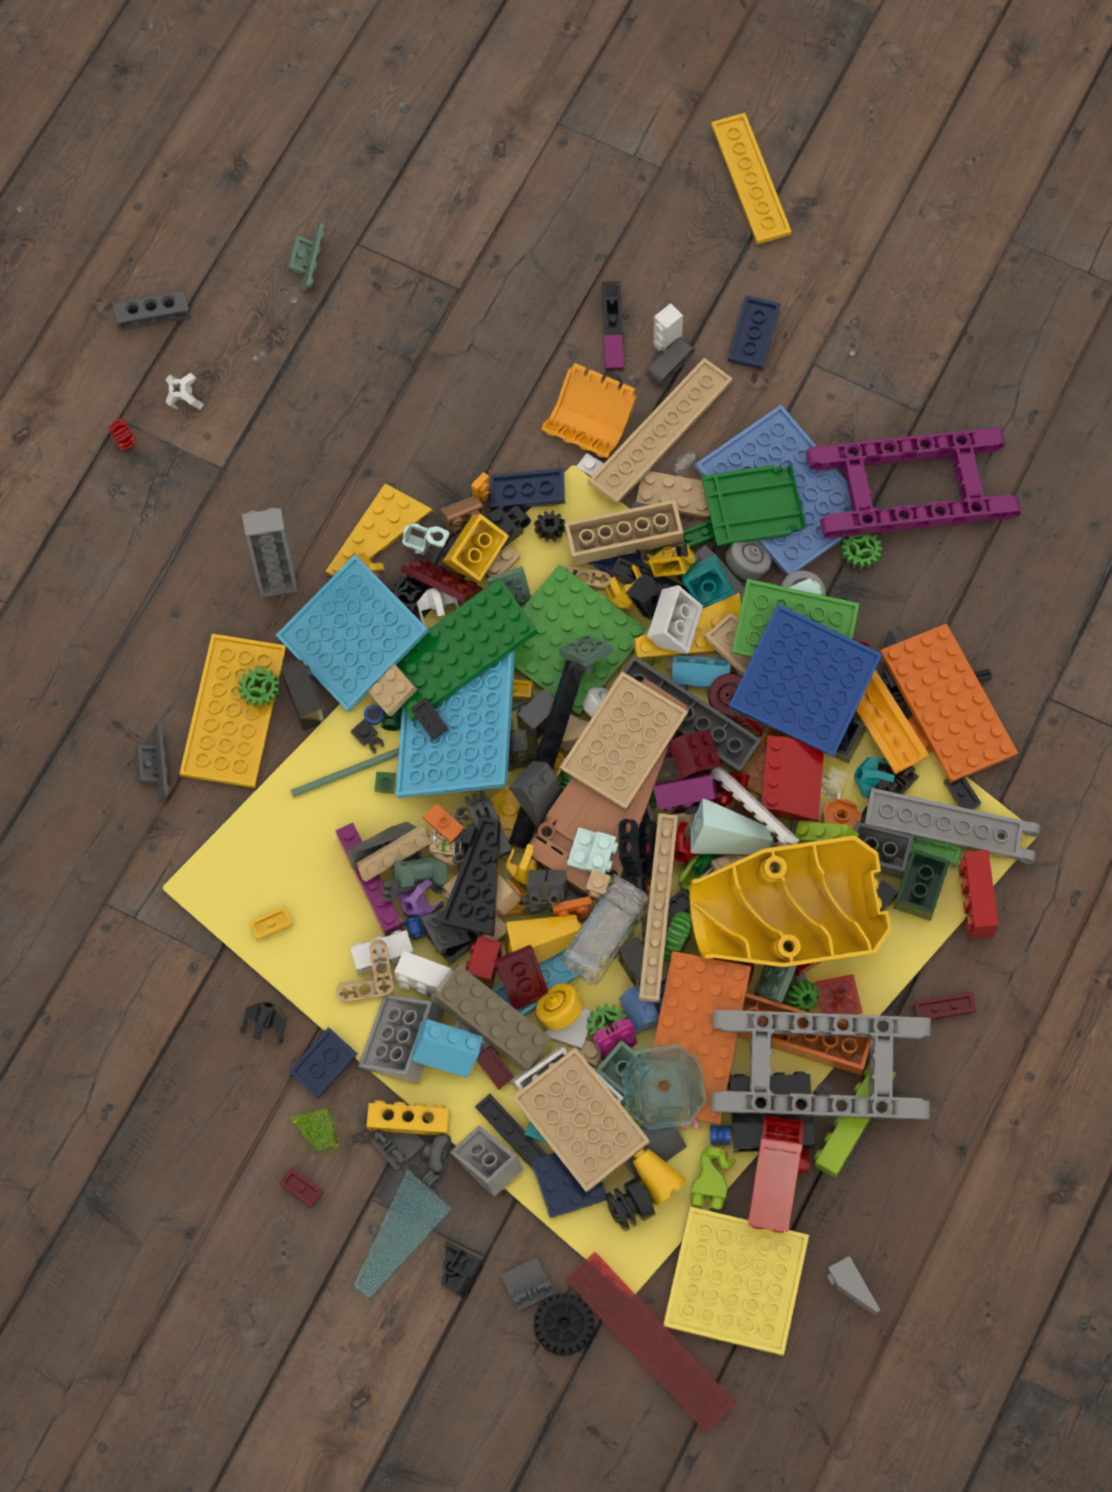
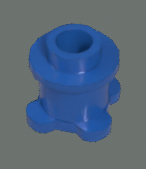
M423 916L412 917L402 923V926H407L408 936L413 937V940L425 936L424 932L427 930L421 922V917Z

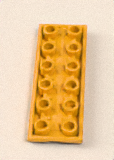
M875 670L856 709V713L865 724L867 731L894 774H897L926 759L929 755Z

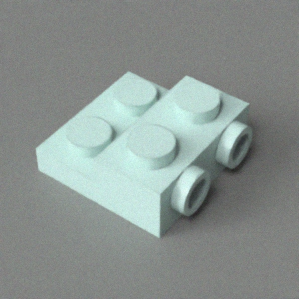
M578 827L567 866L589 873L592 870L603 874L606 872L610 873L613 861H610L612 853L616 854L619 844L615 842L616 837Z

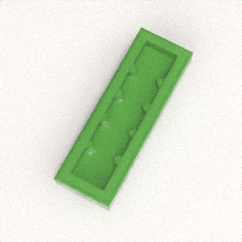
M913 837L909 855H911L913 849L950 860L949 866L957 867L962 848Z

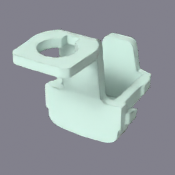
M416 523L406 525L403 531V545L414 549L416 554L424 556L430 544L441 548L444 547L449 537V531L436 526L425 528ZM412 528L423 532L425 537L420 538L411 535ZM434 533H442L443 539L435 541L433 539Z

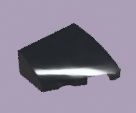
M446 1241V1258L443 1260L444 1274L442 1275L441 1285L463 1298L483 1262Z

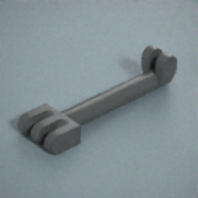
M395 879L386 880L384 882L386 887L383 888L385 895H382V900L386 902L396 900L397 893L414 891L422 882L414 883V886L401 888L398 886L399 882ZM433 882V885L427 889L432 888L435 893L442 894L443 888L441 887L444 884L439 885Z

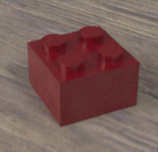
M709 730L684 734L668 743L681 779L706 774L722 766Z

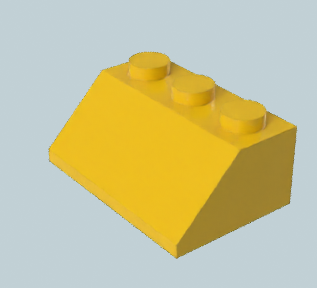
M472 515L443 559V562L456 572L480 582L509 535L483 515Z

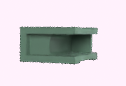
M430 856L409 861H398L394 863V879L399 882L398 886L401 888L414 886V882L426 879L439 885L447 884V865Z

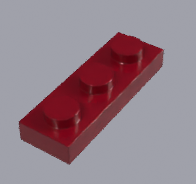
M973 992L919 1000L913 1003L916 1017L931 1018V1020L976 1013Z

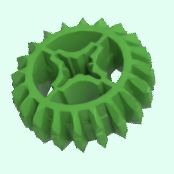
M678 911L672 919L666 932L664 961L670 963L672 951L683 953L693 930L691 914Z

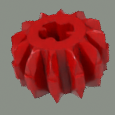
M124 419L115 420L108 426L110 433L121 450L124 451L136 444V439Z

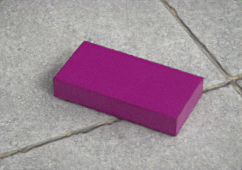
M622 334L604 335L606 371L624 370Z

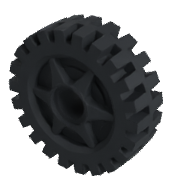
M571 1293L554 1294L550 1298H546L536 1311L534 1318L535 1335L541 1346L548 1352H552V1354L561 1356L574 1355V1353L580 1352L588 1345L594 1333L595 1322L593 1313L587 1303L577 1295L574 1296ZM561 1320H567L570 1326L567 1329H561L558 1324Z

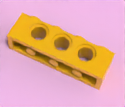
M379 1100L369 1103L367 1129L369 1131L380 1130L381 1132L448 1135L450 1111L444 1105L426 1107L425 1104L415 1103L414 1106H406L404 1102H394V1105ZM387 1112H392L394 1117L389 1121L384 1120V1115ZM408 1113L414 1115L413 1120L410 1122L403 1120L404 1116ZM432 1115L434 1120L431 1123L423 1122L424 1117Z

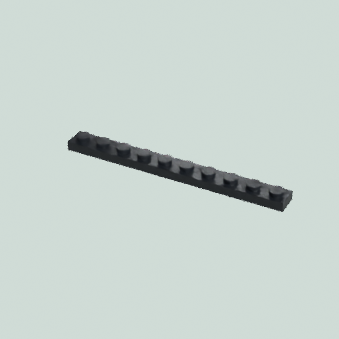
M566 660L535 758L537 762L548 763L552 771L585 670L584 666ZM521 805L509 844L525 850L527 844L531 841L535 825Z

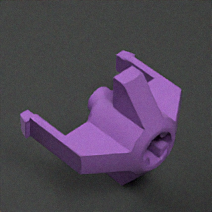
M429 879L418 885L414 891L397 893L405 918H412L414 914L426 916L442 909L443 901L434 907L426 902V897L423 893L433 885V882Z

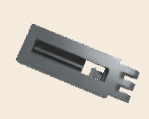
M483 790L479 792L480 800L476 793L472 794L474 800L472 803L469 796L465 797L468 805V814L476 828L480 820L477 812H480L482 817H486L487 814L488 818L499 821L491 800H487ZM502 826L500 828L499 859L510 855L512 851Z

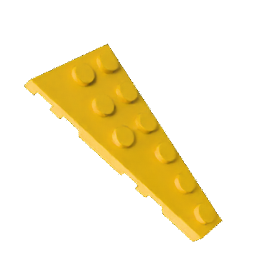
M740 592L702 609L690 650L687 654L717 652L704 639V636L730 612L739 618L741 608ZM648 633L633 640L635 656L639 659L687 655L657 646L647 637Z

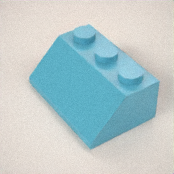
M429 1019L424 1020L419 1025L411 1061L467 1078L479 1055L483 1036Z

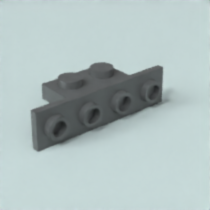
M157 724L152 730L153 745H137L135 747L138 783L157 784L158 802H162L170 793V786L167 784L168 767L165 765L167 753L163 744L165 733L162 731V724Z

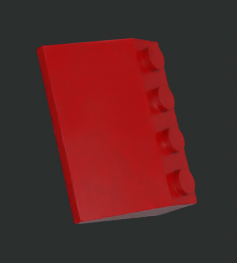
M768 735L761 804L776 818L818 822L824 753L799 740Z

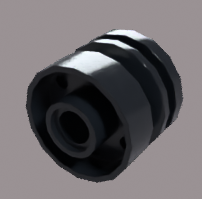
M633 1178L623 1184L625 1194H622L618 1188H615L614 1194L616 1199L611 1192L605 1194L607 1206L613 1219L625 1232L630 1230L627 1220H629L633 1227L637 1226L636 1215L642 1221H646L656 1215L650 1195L637 1178Z

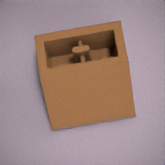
M475 495L440 509L441 518L447 531H449V535L460 534L472 515H483V505Z

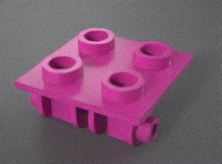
M622 1018L615 1022V1025L611 1024L613 1033L607 1026V1032L603 1028L593 1035L594 1041L598 1044L602 1061L606 1059L621 1040L630 1048L637 1044L634 1026L629 1018Z

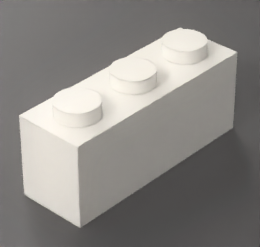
M671 303L654 316L653 344L657 350L663 353L678 338H682L683 315Z
M397 930L392 932L390 936H378L371 941L381 939L387 944L390 965L399 962L403 951L414 954L407 930ZM359 942L350 948L358 975L373 971L370 956L371 942ZM376 946L378 958L382 957L381 948ZM380 963L376 966V969L386 967L387 965Z
M558 1046L532 1064L529 1070L522 1071L512 1078L511 1081L518 1091L522 1090L568 1054L564 1047Z

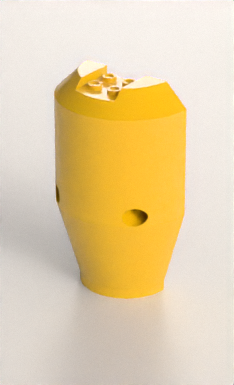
M856 836L766 848L702 878L691 880L689 890L690 913L695 940L701 956L704 959L718 958L776 967H788L876 953L891 932L888 911L880 912L882 902L881 898L877 896L878 880L876 877L874 878V875L881 872L878 852ZM770 865L773 866L774 873L770 871ZM783 945L787 947L788 952L784 950Z

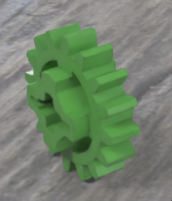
M877 535L847 536L842 543V558H848L846 563L850 564L852 562L853 568L858 565L860 570L863 569V566L870 569L871 563L876 565L877 560L881 558L883 549L880 547L881 541H876Z
M255 666V671L248 669V675L242 674L244 680L238 681L240 685L238 691L241 693V699H245L247 705L252 702L253 707L260 704V707L263 708V703L266 702L270 705V699L276 700L274 694L280 693L278 689L280 684L277 681V675H273L271 669L266 672L264 666L261 670H258V667Z
M606 1003L604 1009L597 1006V1012L592 1010L590 1013L592 1017L587 1019V1022L591 1023L586 1027L587 1030H591L588 1036L593 1037L595 1032L603 1028L607 1032L606 1027H604L605 1023L615 1025V1022L622 1018L626 1019L628 1015L621 1014L622 1008L615 1010V1004L609 1008ZM599 1017L600 1024L595 1027V1021Z

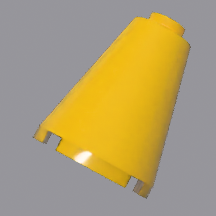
M642 1148L634 1155L633 1163L655 1205H659L667 1200L675 1190L678 1191L687 1181L681 1173L649 1148L645 1150Z

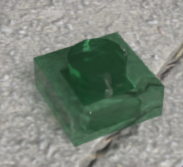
M376 772L375 792L394 794L396 773Z

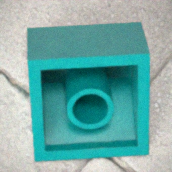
M716 554L690 566L686 574H682L685 586L692 597L703 605L702 609L734 594L726 571Z

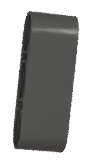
M678 338L650 366L646 373L647 376L660 386H663L691 358L695 348L684 339Z

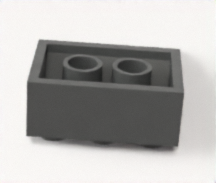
M856 821L854 830L859 833L858 838L878 852L880 874L903 879L914 836Z
M664 1110L639 1126L650 1140V1143L643 1149L649 1148L665 1162L687 1147L675 1124ZM633 1156L624 1164L632 1175L640 1181L642 1179L633 1163L635 1158Z

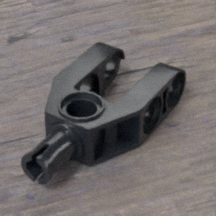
M623 819L620 821L618 828L619 858L626 878L634 880L633 896L646 897L645 879L652 876L657 824L652 820H644L640 823L638 833V824L634 819ZM628 823H630L631 830L629 833L626 831V825ZM647 824H649L650 831L648 834L645 832V827ZM629 842L631 844L630 852H628L626 848ZM648 843L651 847L649 853L646 852V845Z

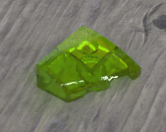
M330 1108L289 1117L290 1121L296 1125L301 1131L302 1136L310 1142L311 1147L315 1151L339 1147Z

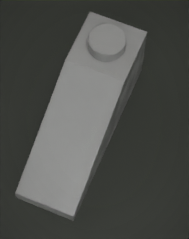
M850 1256L828 1267L826 1277L831 1286L835 1285L837 1290L873 1315L879 1314L880 1309Z

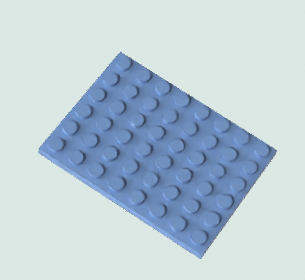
M780 405L697 462L695 468L705 477L716 473L775 465V468L782 465V468H787L789 464L792 465L807 527L800 531L791 532L790 536L759 540V543L768 552L773 561L788 576L792 572L800 571L847 537L824 538L820 520L823 517L829 516V514L852 512L846 480L837 469L816 471V469L809 468L806 451L817 446L785 408Z

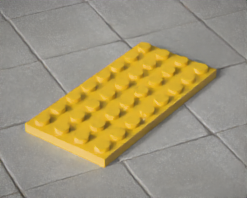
M218 634L211 635L179 773L180 776L256 788L275 700L270 699V705L266 702L263 703V708L260 707V704L253 707L252 702L247 705L245 699H241V693L238 691V687H240L238 681L244 680L242 674L248 675V669L255 671V666L258 667V670H261L264 666L266 672L271 669L273 675H277V681H279L287 649L286 645Z

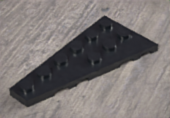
M481 816L441 917L440 923L442 925L494 937L501 823L498 820Z

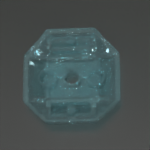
M679 1044L638 1049L621 1072L626 1111L632 1118L649 1130L690 1125L707 1102L701 1061ZM662 1081H666L670 1085V1089L666 1092H662L658 1088V1084Z

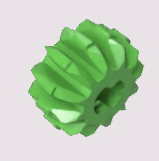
M804 979L803 981L797 980L796 985L790 984L792 989L787 991L789 996L786 998L790 1007L810 1012V1008L816 1009L814 1004L815 1002H820L817 996L821 993L817 990V986L814 983Z

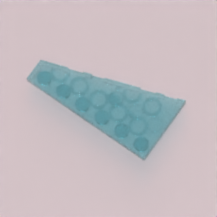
M408 1169L354 1284V1287L368 1300L377 1293L452 1211L450 1206Z

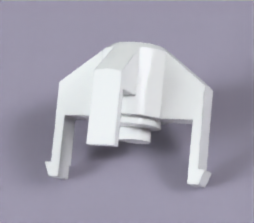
M192 373L182 379L169 375L166 378L169 384V394L165 402L170 407L178 409L175 402L180 399L201 409L204 404L192 395V387L190 386L197 378Z
M435 588L426 590L417 601L421 622L425 625L422 610L431 608V610L437 612L438 616L445 615L443 607H446V604L455 603L456 609L459 608L457 599Z

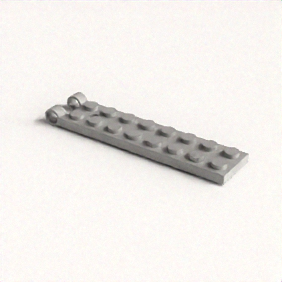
M875 788L870 790L864 822L865 824L912 835L915 838L975 851L989 850V854L1017 859L1026 864L1034 863L1036 852L1020 848L1022 833L1027 836L1037 837L1040 831L1038 823ZM1003 834L1004 839L1000 840L997 835Z

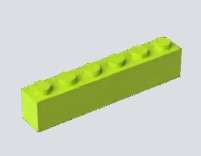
M868 1065L863 1074L865 1076L864 1081L857 1083L853 1091L856 1093L854 1097H870V1065ZM837 1117L834 1123L836 1127L834 1132L827 1134L824 1143H826L824 1149H819L814 1157V1160H816L814 1167L836 1179L871 1118Z

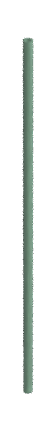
M519 700L512 703V711L519 709L524 704L527 705L531 701ZM399 748L292 789V796L296 797L399 756Z

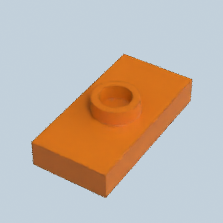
M437 803L423 816V819L451 844L465 829Z

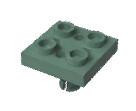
M522 566L487 578L488 586L501 578L519 605L527 603L531 598Z
M590 635L581 636L580 639L569 642L559 648V656L585 667L584 674L593 673V663L613 653L612 645Z
M765 965L753 995L782 1003L784 996L786 998L789 996L787 991L792 989L789 984L796 967Z

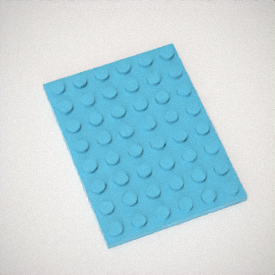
M515 650L434 708L448 727V730L435 740L430 738L419 720L413 722L402 706L396 797L398 799L507 787Z

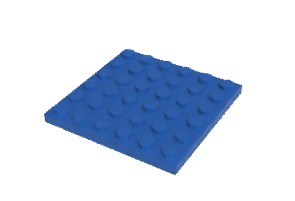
M778 604L728 707L834 757L882 653Z

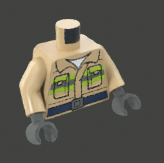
M459 807L450 816L463 826L460 820H468L469 816L463 815L468 809ZM431 826V833L427 835L430 844L426 846L430 847V856L446 864L447 867L462 866L463 861L461 860L466 855L462 853L461 834L451 844Z

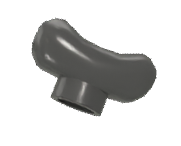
M438 1134L434 1138L433 1143L428 1142L425 1145L424 1158L429 1159V1167L434 1172L442 1173L446 1169V1152L452 1142L449 1135Z

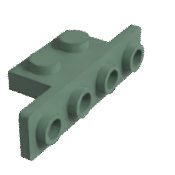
M320 223L314 229L312 241L298 235L293 241L287 269L303 275L300 288L302 292L313 284L314 278L312 274L317 267L316 257L321 250L319 244L325 233L323 223Z

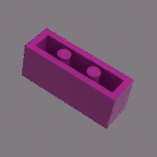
M713 773L657 783L653 786L658 809H664V811L674 810L675 806L682 805L683 808L694 806V802L702 801V799L713 802V799L717 796Z

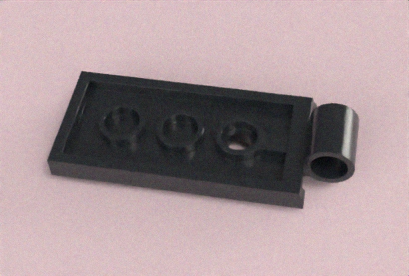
M501 505L485 517L509 535L501 550L523 534V529L531 522L530 517L520 506H514L507 513L504 506ZM455 541L440 551L444 558Z

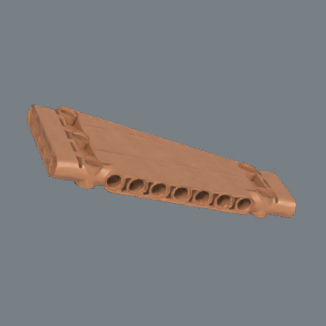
M642 680V684L689 712L690 709L684 703L650 681ZM669 744L626 810L572 777L547 813L546 820L539 826L537 833L529 844L534 846L531 859L537 861L539 865L547 870H566L567 883L589 897V893L586 892V886L591 873L567 866L578 827L596 833L598 831L615 836V842L619 843L618 828L621 820L634 819L638 824L639 830ZM630 823L626 825V831L629 833L631 830ZM544 829L552 831V835L549 837H544L541 833ZM630 842L627 844L626 847L628 852L631 851ZM619 844L616 854L612 853L610 861H613L610 872L616 873L617 878L610 880L605 898L591 897L593 901L600 905L604 904L610 893L619 883L624 871L619 858Z

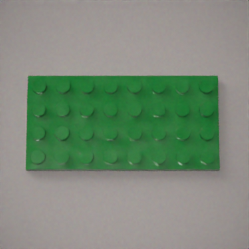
M501 578L432 626L429 632L396 664L418 689L402 705L413 722L418 719L411 708L420 701L427 698L435 708L538 634V631Z

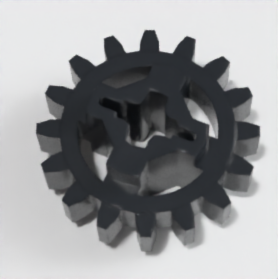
M406 575L405 579L399 576L400 581L394 580V586L390 587V590L414 614V610H418L417 601L429 589V585L411 578L409 575Z

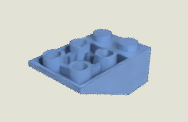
M667 978L661 980L658 1003L638 1000L640 985L629 988L619 997L622 1007L628 1015L627 1018L633 1023L635 1033L658 1026Z

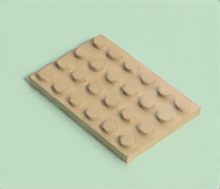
M621 672L560 766V770L626 810L687 716L688 711L626 673Z
M576 1048L512 1097L586 1193L650 1143L647 1136Z

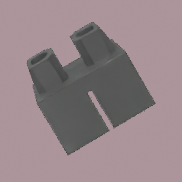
M529 870L527 887L531 904H539L541 900H549L551 904H559L560 900L565 899V890H567L568 886L566 870H548V876L546 870Z

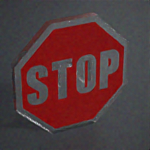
M731 713L730 719L758 738L765 736L767 727L764 724L742 713Z

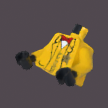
M687 544L664 547L654 556L647 554L645 549L636 550V560H643L644 563L650 565L654 577L686 574L690 566L696 561L693 551L690 550Z

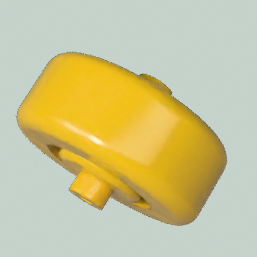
M562 983L549 988V993L539 999L536 1005L537 1018L546 1028L553 1031L565 1029L573 1024L580 1016L584 1006L583 997L575 987Z

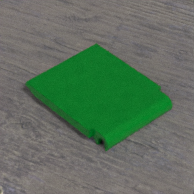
M791 464L787 468H782V465L776 468L775 465L716 473L701 478L717 547L731 545L735 542H752L790 536L791 532L800 531L807 527Z

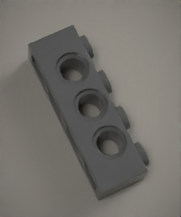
M174 291L165 295L157 294L154 297L148 298L140 297L136 300L120 301L113 304L119 331L191 318L185 291Z

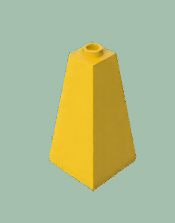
M576 915L506 922V954L531 944L537 961L540 964L578 943L579 934H582V923L578 922Z

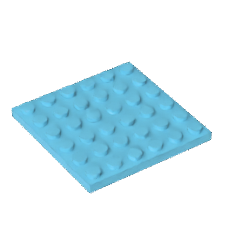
M354 555L276 636L332 696L350 712L369 693L368 690L393 664L396 665L429 632V629L358 556Z

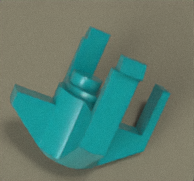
M867 757L856 769L854 782L857 783L862 797L869 798L871 788H875L880 780L894 783L895 775L877 770L878 763L889 765L886 760Z

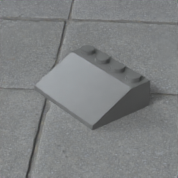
M390 994L383 996L358 1067L400 1081L418 1084L425 1065L411 1061L420 1022L429 1019L440 1023L444 1010L432 1001Z

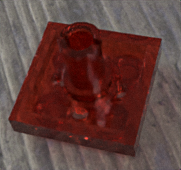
M854 974L816 981L814 983L817 986V990L821 993L817 996L820 1000L821 1014H862Z

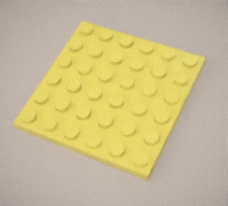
M690 1206L663 1327L783 1356L809 1235L791 1230L788 1232L784 1231L783 1233H776L772 1229L767 1228L757 1230L752 1228V1226H748V1220Z

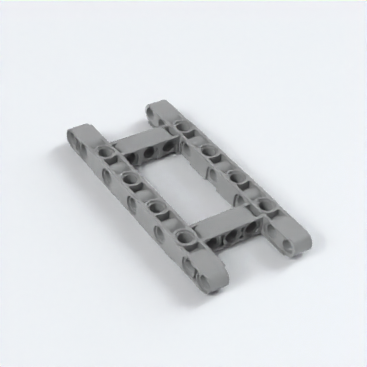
M713 1010V1029L721 1030V1032L751 1033L749 1092L721 1091L719 1093H711V1112L930 1120V1101L922 1100L923 1098L892 1097L893 1038L920 1039L931 1037V1018ZM759 1017H763L767 1021L766 1027L758 1026L757 1019ZM798 1019L806 1021L807 1026L805 1029L798 1027ZM839 1020L846 1023V1030L842 1031L838 1028L837 1023ZM878 1022L885 1023V1032L878 1030ZM771 1035L870 1037V1097L772 1093L770 1091V1076L772 1075V1070H770V1058L772 1055ZM757 1098H762L765 1101L763 1109L756 1106L755 1101ZM798 1099L805 1102L804 1110H799L796 1107ZM837 1101L844 1102L845 1110L843 1112L837 1110ZM878 1102L885 1105L884 1113L877 1111L876 1105Z

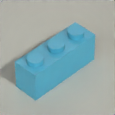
M673 655L671 680L680 686L710 687L718 677L730 673V663L726 659Z

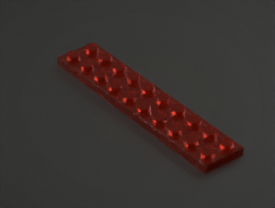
M594 1252L566 1279L706 1433L737 1404L597 1252Z

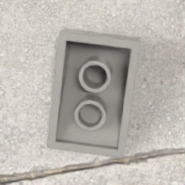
M478 1126L450 1152L477 1182L494 1197L524 1170L517 1156L481 1126Z

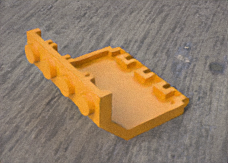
M574 363L573 367H570L567 371L557 404L549 419L543 423L541 430L546 431L550 436L562 438L566 443L579 445L583 450L593 451L599 457L609 458L614 453L628 424L637 395L634 394L635 388L623 383L620 389L619 381L607 376L602 381L603 374L591 369L588 371V374H585L587 368Z

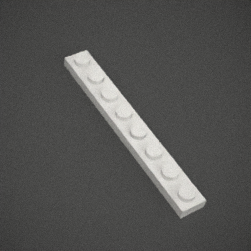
M723 767L711 771L714 779L723 782L721 784L722 787L729 792L733 791L732 796L739 802L743 801L745 803L743 806L748 811L756 813L754 817L762 823L765 822L767 824L765 827L770 832L778 834V840L785 845L787 843L794 845L799 842V839Z

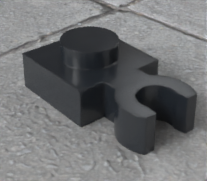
M365 719L350 731L363 747L368 743L373 753H377L374 747L375 744H380L384 747L383 740L376 737L378 732Z

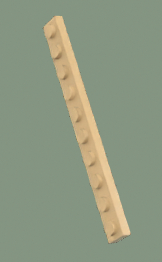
M659 813L657 819L638 999L641 1001L659 1002L678 821L677 815Z

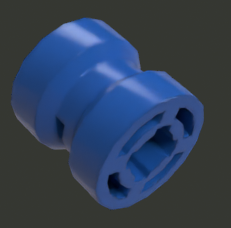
M710 1125V1144L717 1145L718 1143H723L724 1145H731V1126L723 1125L718 1127L717 1125Z

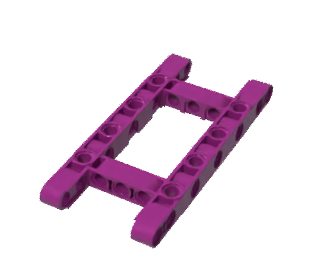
M989 428L809 448L806 451L810 469H816V471L844 469L852 512L833 513L820 520L823 537L836 538L1018 517L1021 515V509L1017 496L1009 494L984 497L974 455L996 452V450L1005 447L1002 429ZM952 457L961 501L931 502L920 506H894L891 509L877 510V508L875 509L872 506V492L869 491L868 474L865 473L864 466Z

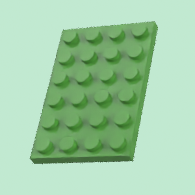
M747 579L731 654L752 658L778 604L852 639L860 603Z

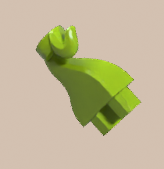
M707 1147L701 1153V1172L693 1181L691 1187L692 1207L702 1208L703 1200L710 1199L712 1200L710 1209L721 1211L726 1201L727 1183L711 1161L717 1159L722 1168H731L736 1160L731 1159L727 1161L728 1154L726 1150Z

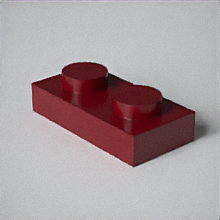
M292 1167L279 1183L281 1187L311 1209L324 1193L323 1190Z

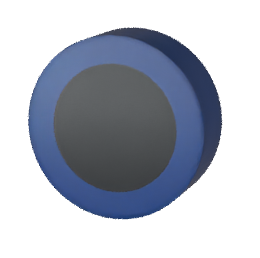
M371 705L365 709L364 718L370 725H378L383 720V711L379 706Z

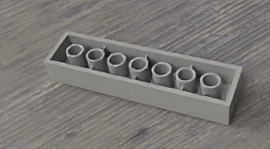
M272 507L265 511H249L246 514H242L245 536L261 597L298 592L295 569L281 508Z

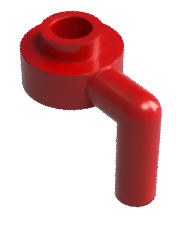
M804 1149L801 1152L798 1167L799 1175L808 1171L810 1161L807 1160L810 1149Z

